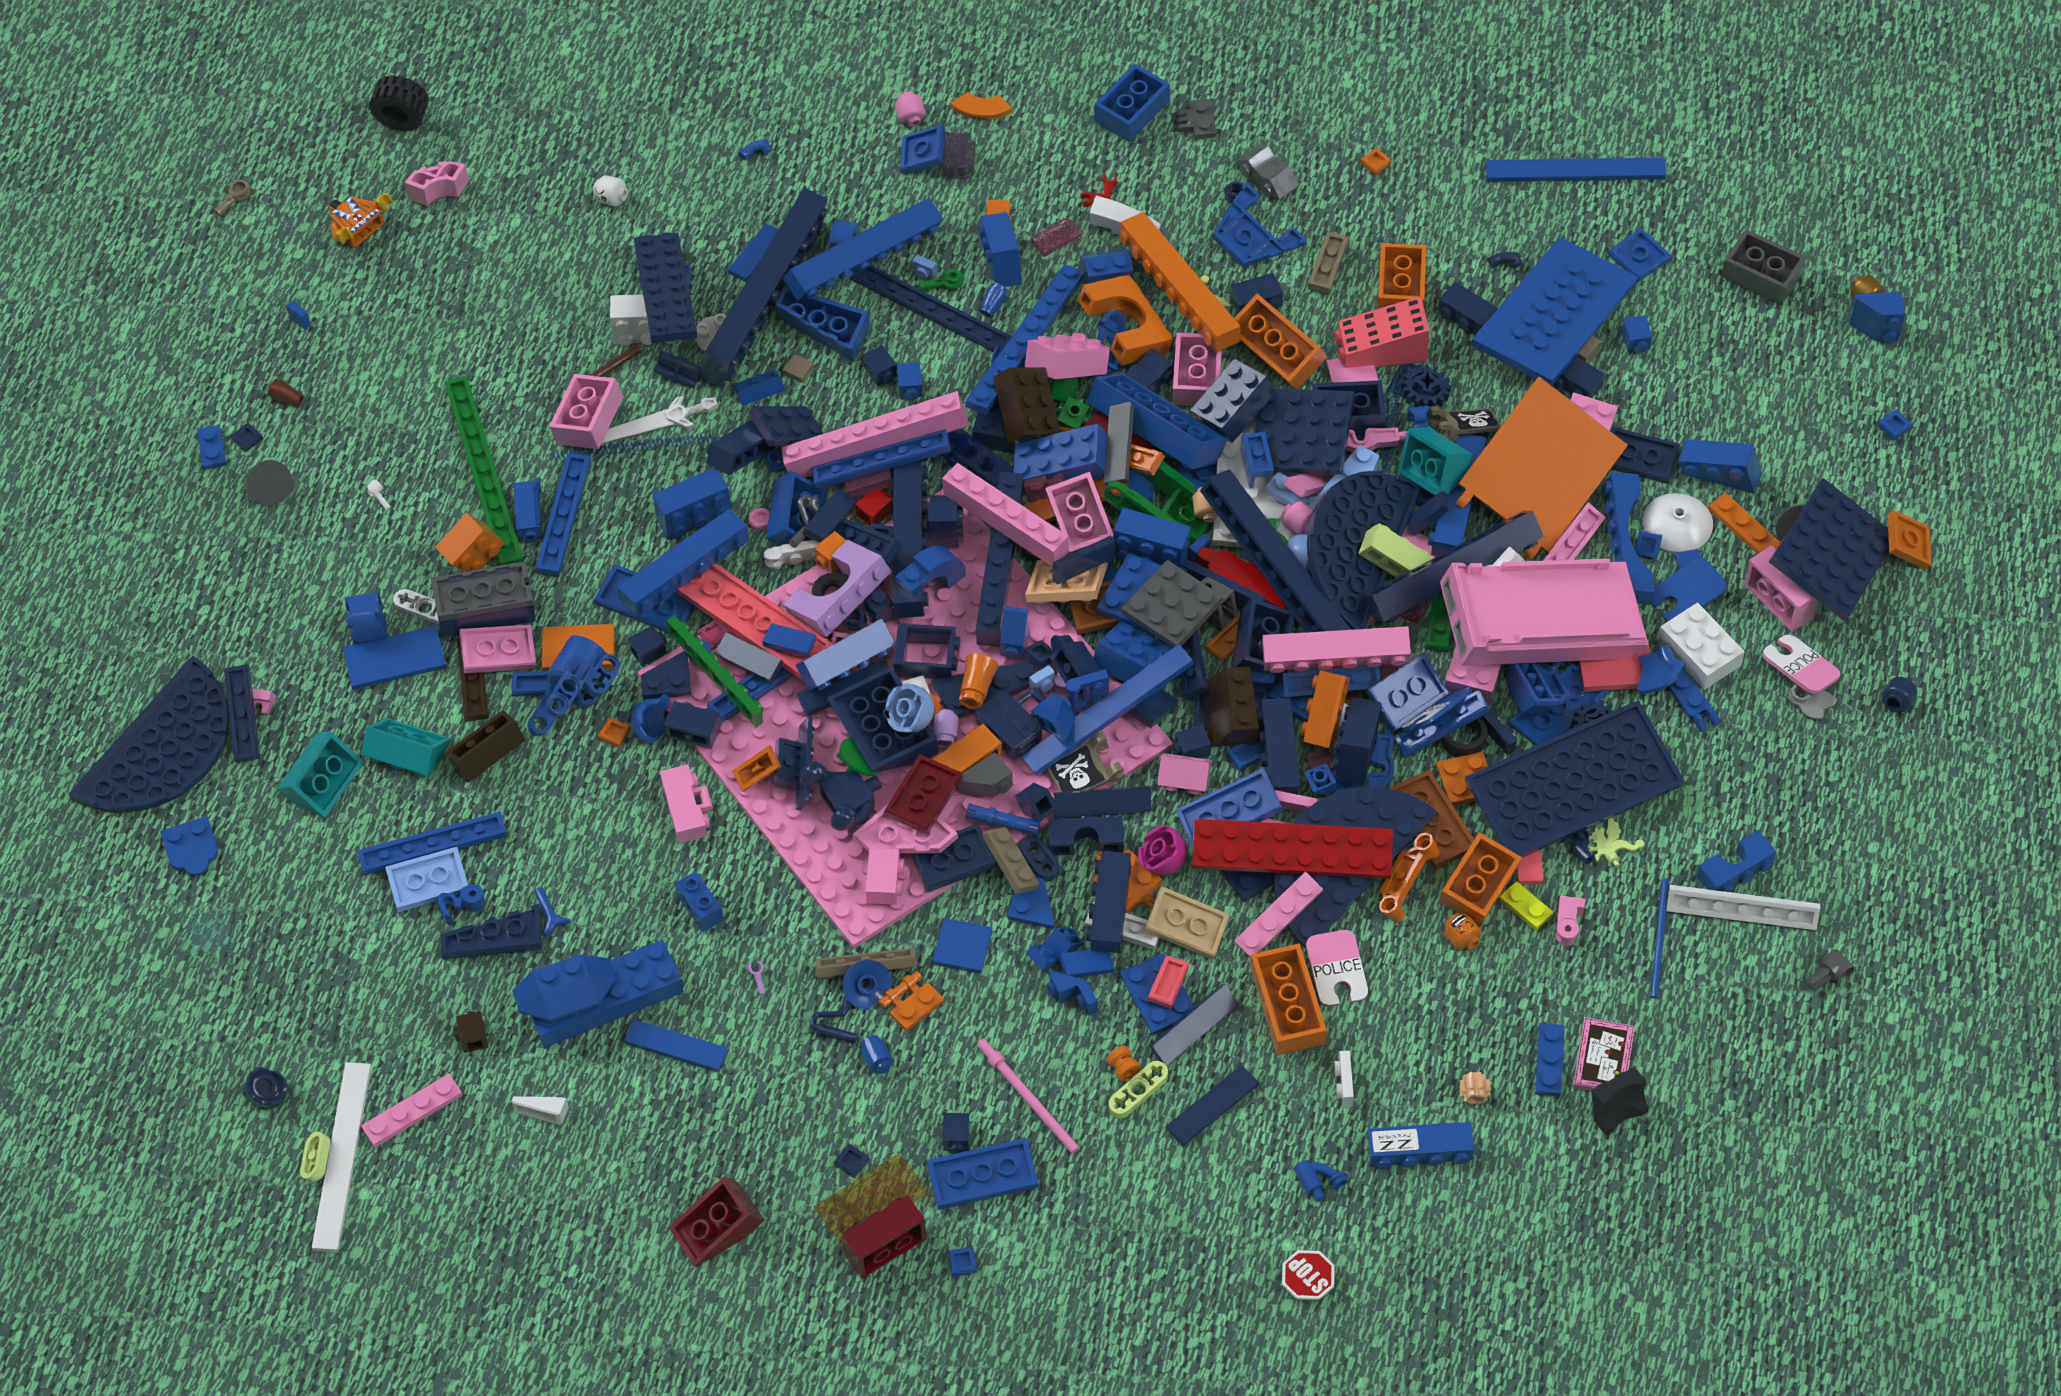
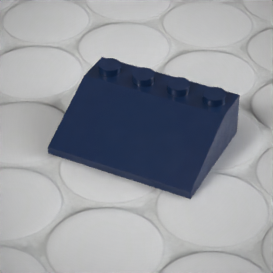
M892 666L827 697L828 702L872 773L913 765L919 754L928 758L938 754L937 738L929 725L919 732L904 733L894 730L888 723L887 718L890 719L889 711H886L888 696L895 687L903 685Z

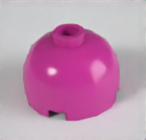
M1165 825L1153 828L1144 837L1146 842L1143 848L1139 847L1138 860L1141 866L1158 876H1169L1176 873L1183 866L1188 855V847L1184 837L1175 829Z

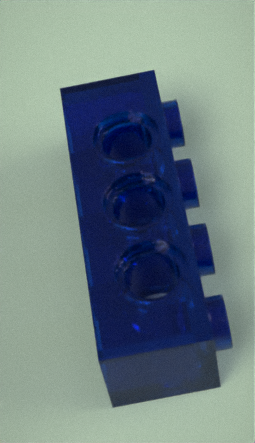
M962 428L947 432L951 451L939 455L945 458V461L951 468L958 463L996 489H998L1000 471L1013 473L1014 467Z

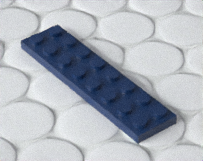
M667 232L662 235L635 237L634 247L651 344L697 338V329L679 234Z

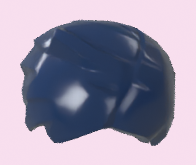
M258 1067L247 1076V1082L242 1094L258 1109H272L279 1106L285 1100L288 1083L280 1072Z

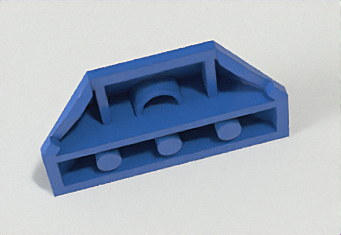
M1545 662L1506 664L1508 689L1522 713L1531 715L1546 713L1571 701L1572 696L1558 672Z
M580 954L533 970L512 992L520 1014L530 1015L551 1022L599 1006L611 986L615 984L616 978L608 958Z

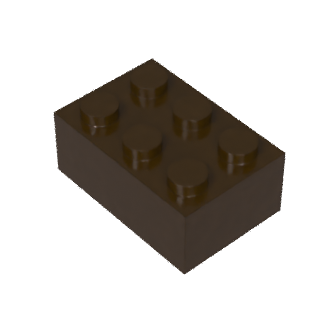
M1045 367L1009 368L993 376L1008 443H1021L1060 433Z

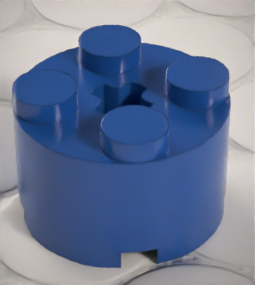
M379 592L345 597L346 609L350 611V614L346 615L348 628H353L351 635L354 644L378 640L388 636L386 618L383 615V603Z

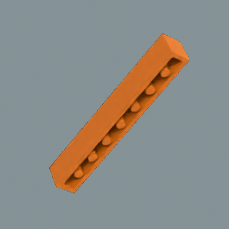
M1142 212L1121 221L1119 238L1122 244L1127 245L1133 257L1138 259L1143 264L1144 270L1153 276L1158 287L1164 289L1169 300L1174 302L1179 307L1180 313L1190 320L1192 327L1200 332L1205 343L1218 352L1240 342V325L1147 215Z

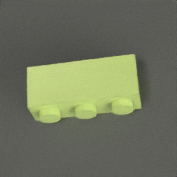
M1380 523L1366 531L1359 551V555L1396 578L1434 558L1425 550L1416 547L1406 538L1397 535L1387 526Z

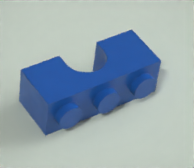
M1757 830L1738 842L1736 853L1742 860L1740 863H1728L1718 853L1699 865L1696 876L1707 890L1731 892L1735 885L1740 882L1743 884L1749 882L1754 877V874L1760 870L1762 872L1769 870L1774 865L1777 851L1762 833Z

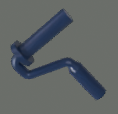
M845 995L841 1005L842 1011L815 1012L812 1015L810 1027L816 1031V1037H820L822 1034L851 1043L856 1042L857 1033L824 1025V1020H820L819 1024H816L819 1017L845 1016L852 1006Z

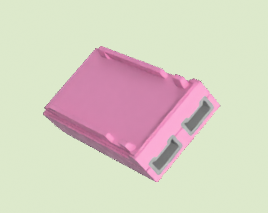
M1610 559L1503 562L1500 566L1483 567L1482 563H1470L1468 567L1465 563H1451L1440 581L1461 666L1621 659L1635 655L1649 645L1626 562H1610Z

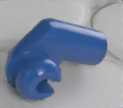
M762 139L750 142L738 154L746 161L758 150L763 155H766L772 150V146L768 143L770 141Z

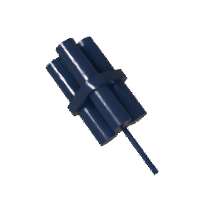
M662 350L659 352L658 361L654 368L655 373L672 379L671 382L675 384L679 382L693 389L698 378H701L698 376L701 366L689 362L683 356L677 357Z

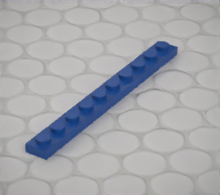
M1066 264L1063 265L965 402L966 408L985 415L989 412L998 399L993 376L1009 368L1022 366L1026 360L1028 340H1036L1039 336L1045 334L1085 277V271Z

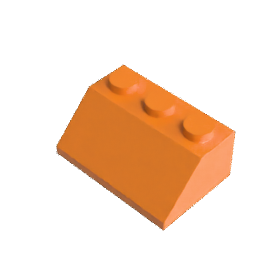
M1321 670L1319 675H1314L1312 689H1315L1313 699L1309 698L1306 712L1310 714L1308 722H1303L1301 736H1304L1303 742L1334 748L1350 677Z

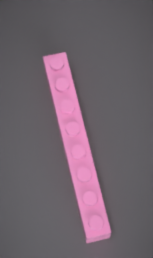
M958 391L781 447L784 465L788 473L794 471L806 478L813 475V466L946 429L947 432L969 426L966 408Z

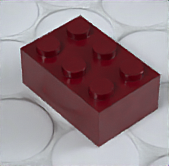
M908 1195L902 1199L897 1198L893 1200L887 1208L880 1212H873L867 1217L866 1221L858 1226H850L842 1235L844 1255L861 1279L927 1239L925 1218Z

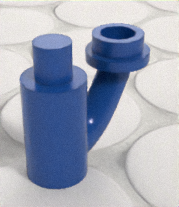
M1304 1160L1293 1168L1309 1196L1313 1195L1316 1202L1322 1201L1325 1198L1322 1192L1324 1186L1317 1173L1328 1176L1330 1178V1185H1333L1336 1189L1348 1182L1346 1172H1338L1323 1163Z

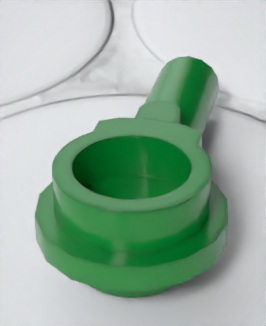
M948 270L943 273L942 278L919 282V288L921 291L940 287L955 290L963 285L964 276L958 270Z

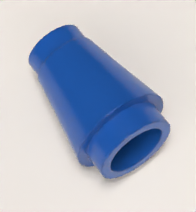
M992 283L991 286H988L980 313L991 318L1007 299V289L998 283Z

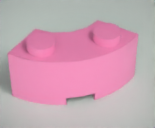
M438 162L439 165L427 169L425 167L420 168L405 181L408 199L429 206L440 197H459L469 182L466 165L457 162Z

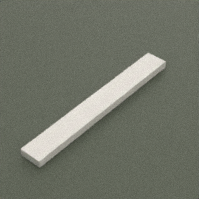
M345 1062L312 1243L313 1251L339 1253L370 1080L371 1064Z

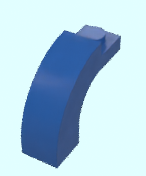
M936 545L926 548L913 556V563L895 577L896 582L912 596L935 578L949 589L966 576V569L963 562L946 547Z

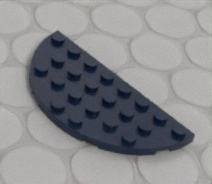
M1364 471L1340 480L1322 495L1309 521L1307 555L1313 580L1351 630L1366 628L1372 612L1364 595L1382 586L1388 573L1359 555L1366 531L1380 523L1402 537L1421 490L1420 485L1400 475L1383 474V471Z
M192 656L68 793L70 799L87 807L102 811L132 812L165 804L183 795L198 784L212 769L221 755L229 728L227 701L221 685L213 676L211 670L196 657Z
M1361 787L1343 790L1317 801L1307 808L1293 824L1393 829V862L1401 851L1437 815L1438 811L1418 798L1400 791L1380 787ZM1274 873L1276 900L1303 874ZM1310 875L1323 888V892L1288 925L1290 933L1306 949L1307 940L1313 935L1326 933L1377 878Z

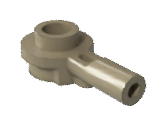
M243 180L232 182L228 189L229 194L214 209V212L221 216L235 201H244L249 198L251 187L247 182Z

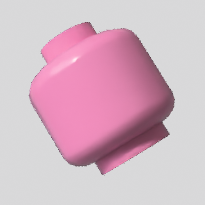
M905 92L898 96L894 106L899 121L903 124H908V126L920 124L926 115L921 96L914 94V92Z
M1297 501L1292 505L1288 504L1282 512L1284 527L1296 535L1306 534L1314 509L1301 501Z

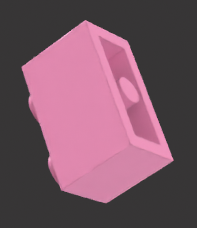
M1163 753L1160 760L1157 785H1163V789L1168 791H1177V788L1187 789V793L1200 795L1202 791L1206 792L1208 789L1211 760Z
M869 848L866 882L867 904L897 905V895H902L903 886L902 881L899 880V874L904 873V859H900L899 849Z

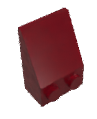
M723 1176L668 1228L693 1265L698 1267L746 1238L765 1219L739 1182Z

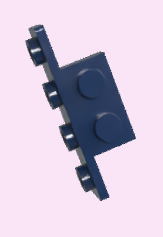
M809 716L799 726L798 742L780 737L775 742V755L781 768L774 772V784L796 789L795 809L799 811L806 804H809L812 798L810 785L802 784L799 779L801 768L805 764L810 763L814 755L812 739L815 727L812 726L813 718Z

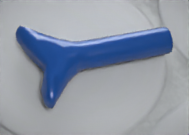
M543 887L535 889V895L546 916L543 936L549 935L557 926L571 923L569 918L561 917L554 913Z

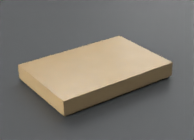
M1161 886L1144 931L1202 956L1214 959L1230 915Z

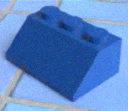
M790 471L774 480L766 539L777 546L789 544V541L802 527H805L798 507L799 498L804 494L810 497L817 496V504L822 508L826 503L827 491L823 488L817 489L814 483L794 471ZM808 507L805 510L809 521H811L814 515ZM807 536L803 541L814 540V539H812V538H810V537Z

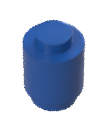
M877 1035L865 1038L861 1042V1053L870 1071L878 1074L887 1072L893 1064V1058L884 1040L880 1039Z

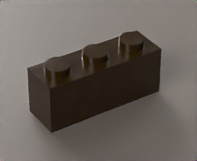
M502 710L445 753L457 774L468 783L510 751L517 748V746L525 741V738L516 721Z

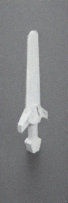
M684 396L677 397L666 410L608 429L602 443L671 425H677L685 429L694 428L695 424L688 421L687 417L691 416V414L695 415L697 412H712L718 408L715 397L703 398L702 403L684 408L681 405Z

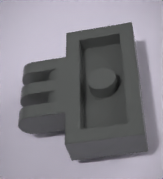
M1211 99L1189 101V110H1179L1175 113L1178 132L1193 131L1194 139L1217 137Z

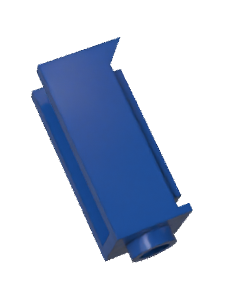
M540 480L513 483L516 530L519 541L534 542L536 539H542L539 499L542 489Z

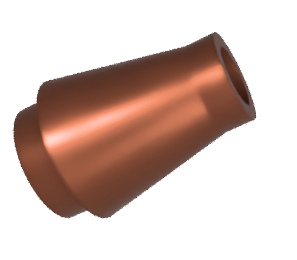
M275 379L268 390V396L272 397V400L296 407L300 405L304 398L303 394L299 393L282 379L280 381Z

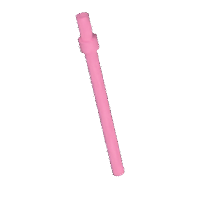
M985 1039L980 1040L977 1046L988 1057L987 1061L989 1064L1002 1073L1071 1154L1079 1150L1080 1147L1005 1063L1006 1059L999 1051H995Z

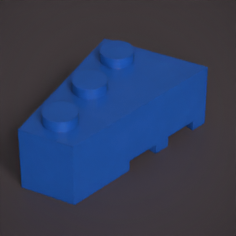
M1002 212L981 216L982 225H978L980 239H982L983 251H985L987 264L990 263L994 283L1004 287L1021 285L1019 248L1008 213Z
M1686 439L1679 458V464L1684 475L1753 494L1756 492L1762 473L1754 444Z

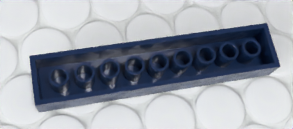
M805 187L803 188L704 352L698 374L699 377L721 388L724 387L727 381H732L736 373L735 368L743 363L747 354L745 353L747 348L751 349L756 340L755 335L757 331H762L766 323L765 318L767 314L771 315L776 306L775 301L779 298L786 284L783 280L784 276L791 268L803 262L806 249H811L815 241V234L821 232L825 224L824 219L828 213V209H826L827 198Z

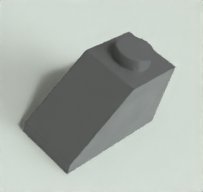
M993 753L965 771L956 790L960 794L994 798L1011 788L1013 785V772L996 753Z

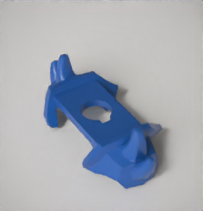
M1111 310L1103 319L1099 320L1097 340H1100L1103 345V339L1107 338L1111 348L1115 334L1128 331L1125 326V316L1120 311ZM1111 350L1109 351L1107 373L1098 377L1117 372L1119 368L1125 367V365H1120L1118 360L1115 361V356Z

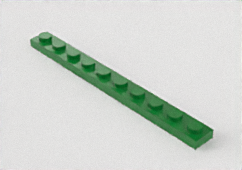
M467 376L445 381V387L487 524L505 543L497 554L500 566L524 562Z

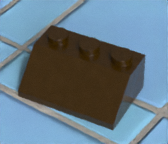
M1250 666L1225 668L1207 679L1208 691L1203 693L1208 738L1211 747L1258 743L1259 727Z

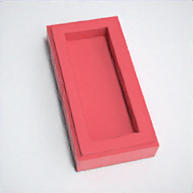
M1166 955L1148 995V1001L1172 1009L1188 972L1189 963Z

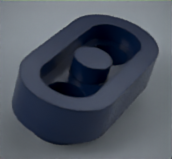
M1037 837L1026 839L1021 845V853L1031 870L1037 877L1043 878L1045 881L1054 880L1059 874L1058 860L1041 839ZM1031 850L1038 851V853L1034 855L1030 854L1029 852ZM1044 868H1050L1051 871H1050V872H1044L1043 869H1044Z

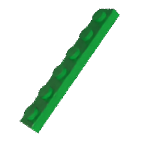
M675 616L667 620V627L671 637L755 728L764 723L762 714L764 710L761 704L749 697L747 689L742 684L738 685L729 669H723L716 655L712 652L709 653L705 649L702 640L691 634L688 625L684 621L680 622Z

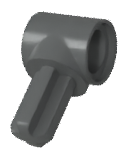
M1834 949L1823 958L1820 965L1821 969L1807 978L1806 983L1811 990L1816 991L1829 981L1840 983V979L1845 975L1850 976L1855 967L1838 949Z

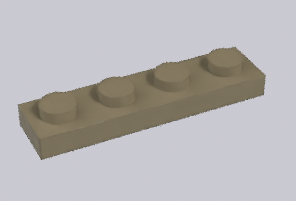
M915 948L815 959L817 978L822 977L824 979L845 975L854 963L865 959L878 961L887 970L898 969L903 971L917 966Z

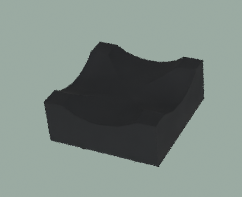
M1635 1067L1626 1072H1621L1615 1078L1606 1083L1599 1084L1595 1089L1591 1090L1594 1121L1605 1135L1612 1133L1622 1121L1631 1117L1642 1116L1649 1112L1644 1094L1646 1079Z

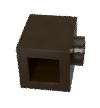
M469 1011L456 1016L458 1026L453 1027L456 1042L461 1041L464 1053L489 1048L481 1011Z

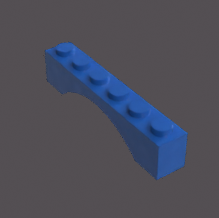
M1611 472L1608 480L1603 484V494L1606 495L1607 500L1605 512L1609 515L1608 533L1612 537L1610 550L1614 554V562H1626L1637 604H1649L1655 593L1653 574L1637 555L1631 543L1628 527L1630 511L1641 495L1639 474Z

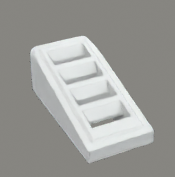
M513 1096L512 1099L515 1113L558 1125L563 1123L569 1108L567 1099L562 1097Z

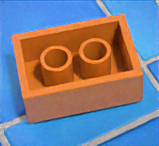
M1381 243L1377 309L1416 297L1422 298L1424 307L1427 245Z
M1479 832L1443 888L1438 901L1457 913L1470 915L1479 926H1482L1517 870L1522 857Z

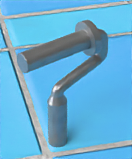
M804 494L798 500V507L805 527L810 522L805 508L809 507L814 516L821 509L817 504V496L810 497ZM802 527L789 541L791 547L796 548L807 537L803 534L805 527Z

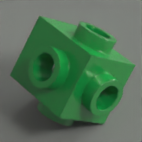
M1068 397L1066 403L1061 402L1057 409L1056 415L1059 416L1057 419L1058 424L1071 429L1084 427L1091 416L1087 414L1090 406L1086 405V402L1080 398Z

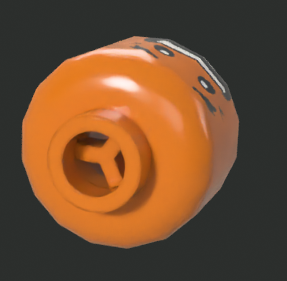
M1456 913L1446 921L1444 935L1455 949L1464 950L1467 948L1472 950L1479 944L1481 928L1470 915Z

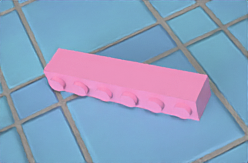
M957 463L942 478L943 494L953 501H957V504L1053 567L1054 561L1065 557L1069 552V538L1066 534Z
M1408 626L1263 635L1262 641L1264 671L1280 673L1287 669H1294L1298 672L1306 671L1309 668L1329 670L1337 666H1343L1346 669L1355 668L1357 665L1378 667L1381 664L1387 663L1400 666L1410 662L1411 656Z

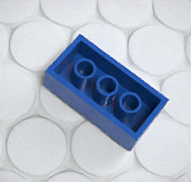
M1098 423L1017 443L1015 445L1013 473L1024 474L1023 495L1032 496L1046 492L1045 488L1087 472H1090L1093 481L1104 478L1107 433Z

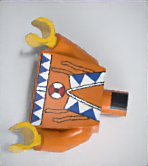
M384 193L375 201L360 200L356 197H350L344 203L337 199L333 200L329 205V210L332 212L330 215L332 221L330 230L333 240L341 242V244H344L346 241L353 249L384 224L381 210L386 211L388 209L387 205L393 204L390 196Z

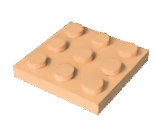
M1037 560L1025 593L1026 603L1043 604L1051 601L1065 603L1070 600L1087 602L1097 599L1108 562L1057 585L1052 580L1053 567L1043 560Z

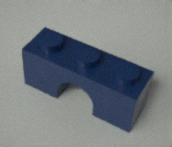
M1107 815L1093 818L1090 816H1082L1080 818L1057 817L1049 819L1050 851L1054 856L1075 855L1074 846L1076 842L1081 838L1088 837L1098 843L1099 852L1122 853L1124 852L1122 816Z

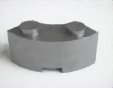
M1255 146L1237 159L1242 175L1255 183L1266 197L1281 199L1299 185L1291 167L1278 160L1268 146Z

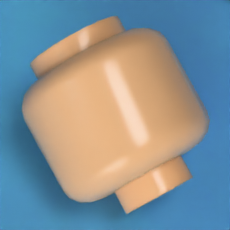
M1200 487L1192 496L1195 516L1203 519L1204 522H1214L1218 519V515L1200 492L1202 489Z

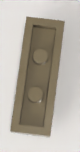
M1327 231L1308 282V289L1330 294L1349 242L1348 236Z
M1007 827L985 831L983 839L1015 894L1037 890L1040 884Z

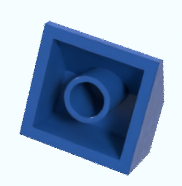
M1126 248L1081 255L1087 284L1129 274L1134 280L1130 252Z
M1901 292L1855 294L1849 324L1874 341L1891 343L1899 340L1905 318Z

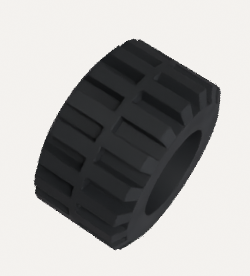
M395 75L384 76L376 83L368 107L371 110V115L375 117L374 119L381 122L382 125L399 131H412V129H417L422 123L429 104V95L424 88L420 87V84L412 81V79Z

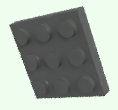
M1166 560L1121 609L1122 614L1174 648L1178 644L1182 646L1221 605L1223 596Z

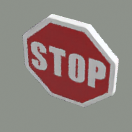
M1297 1250L1283 1262L1282 1286L1297 1300H1320L1334 1288V1264L1320 1251Z

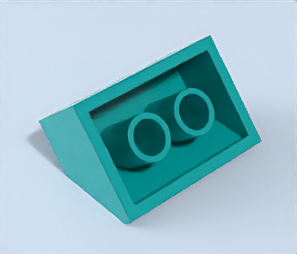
M1430 427L1408 428L1398 472L1434 495H1437L1442 490L1448 495L1467 473L1472 453Z
M384 718L366 727L361 755L369 757L370 761L377 763L386 762L391 764L392 768L399 770L408 769L413 771L414 775L425 777L436 771L451 738Z
M331 731L316 733L277 787V790L292 803L325 818L364 761Z

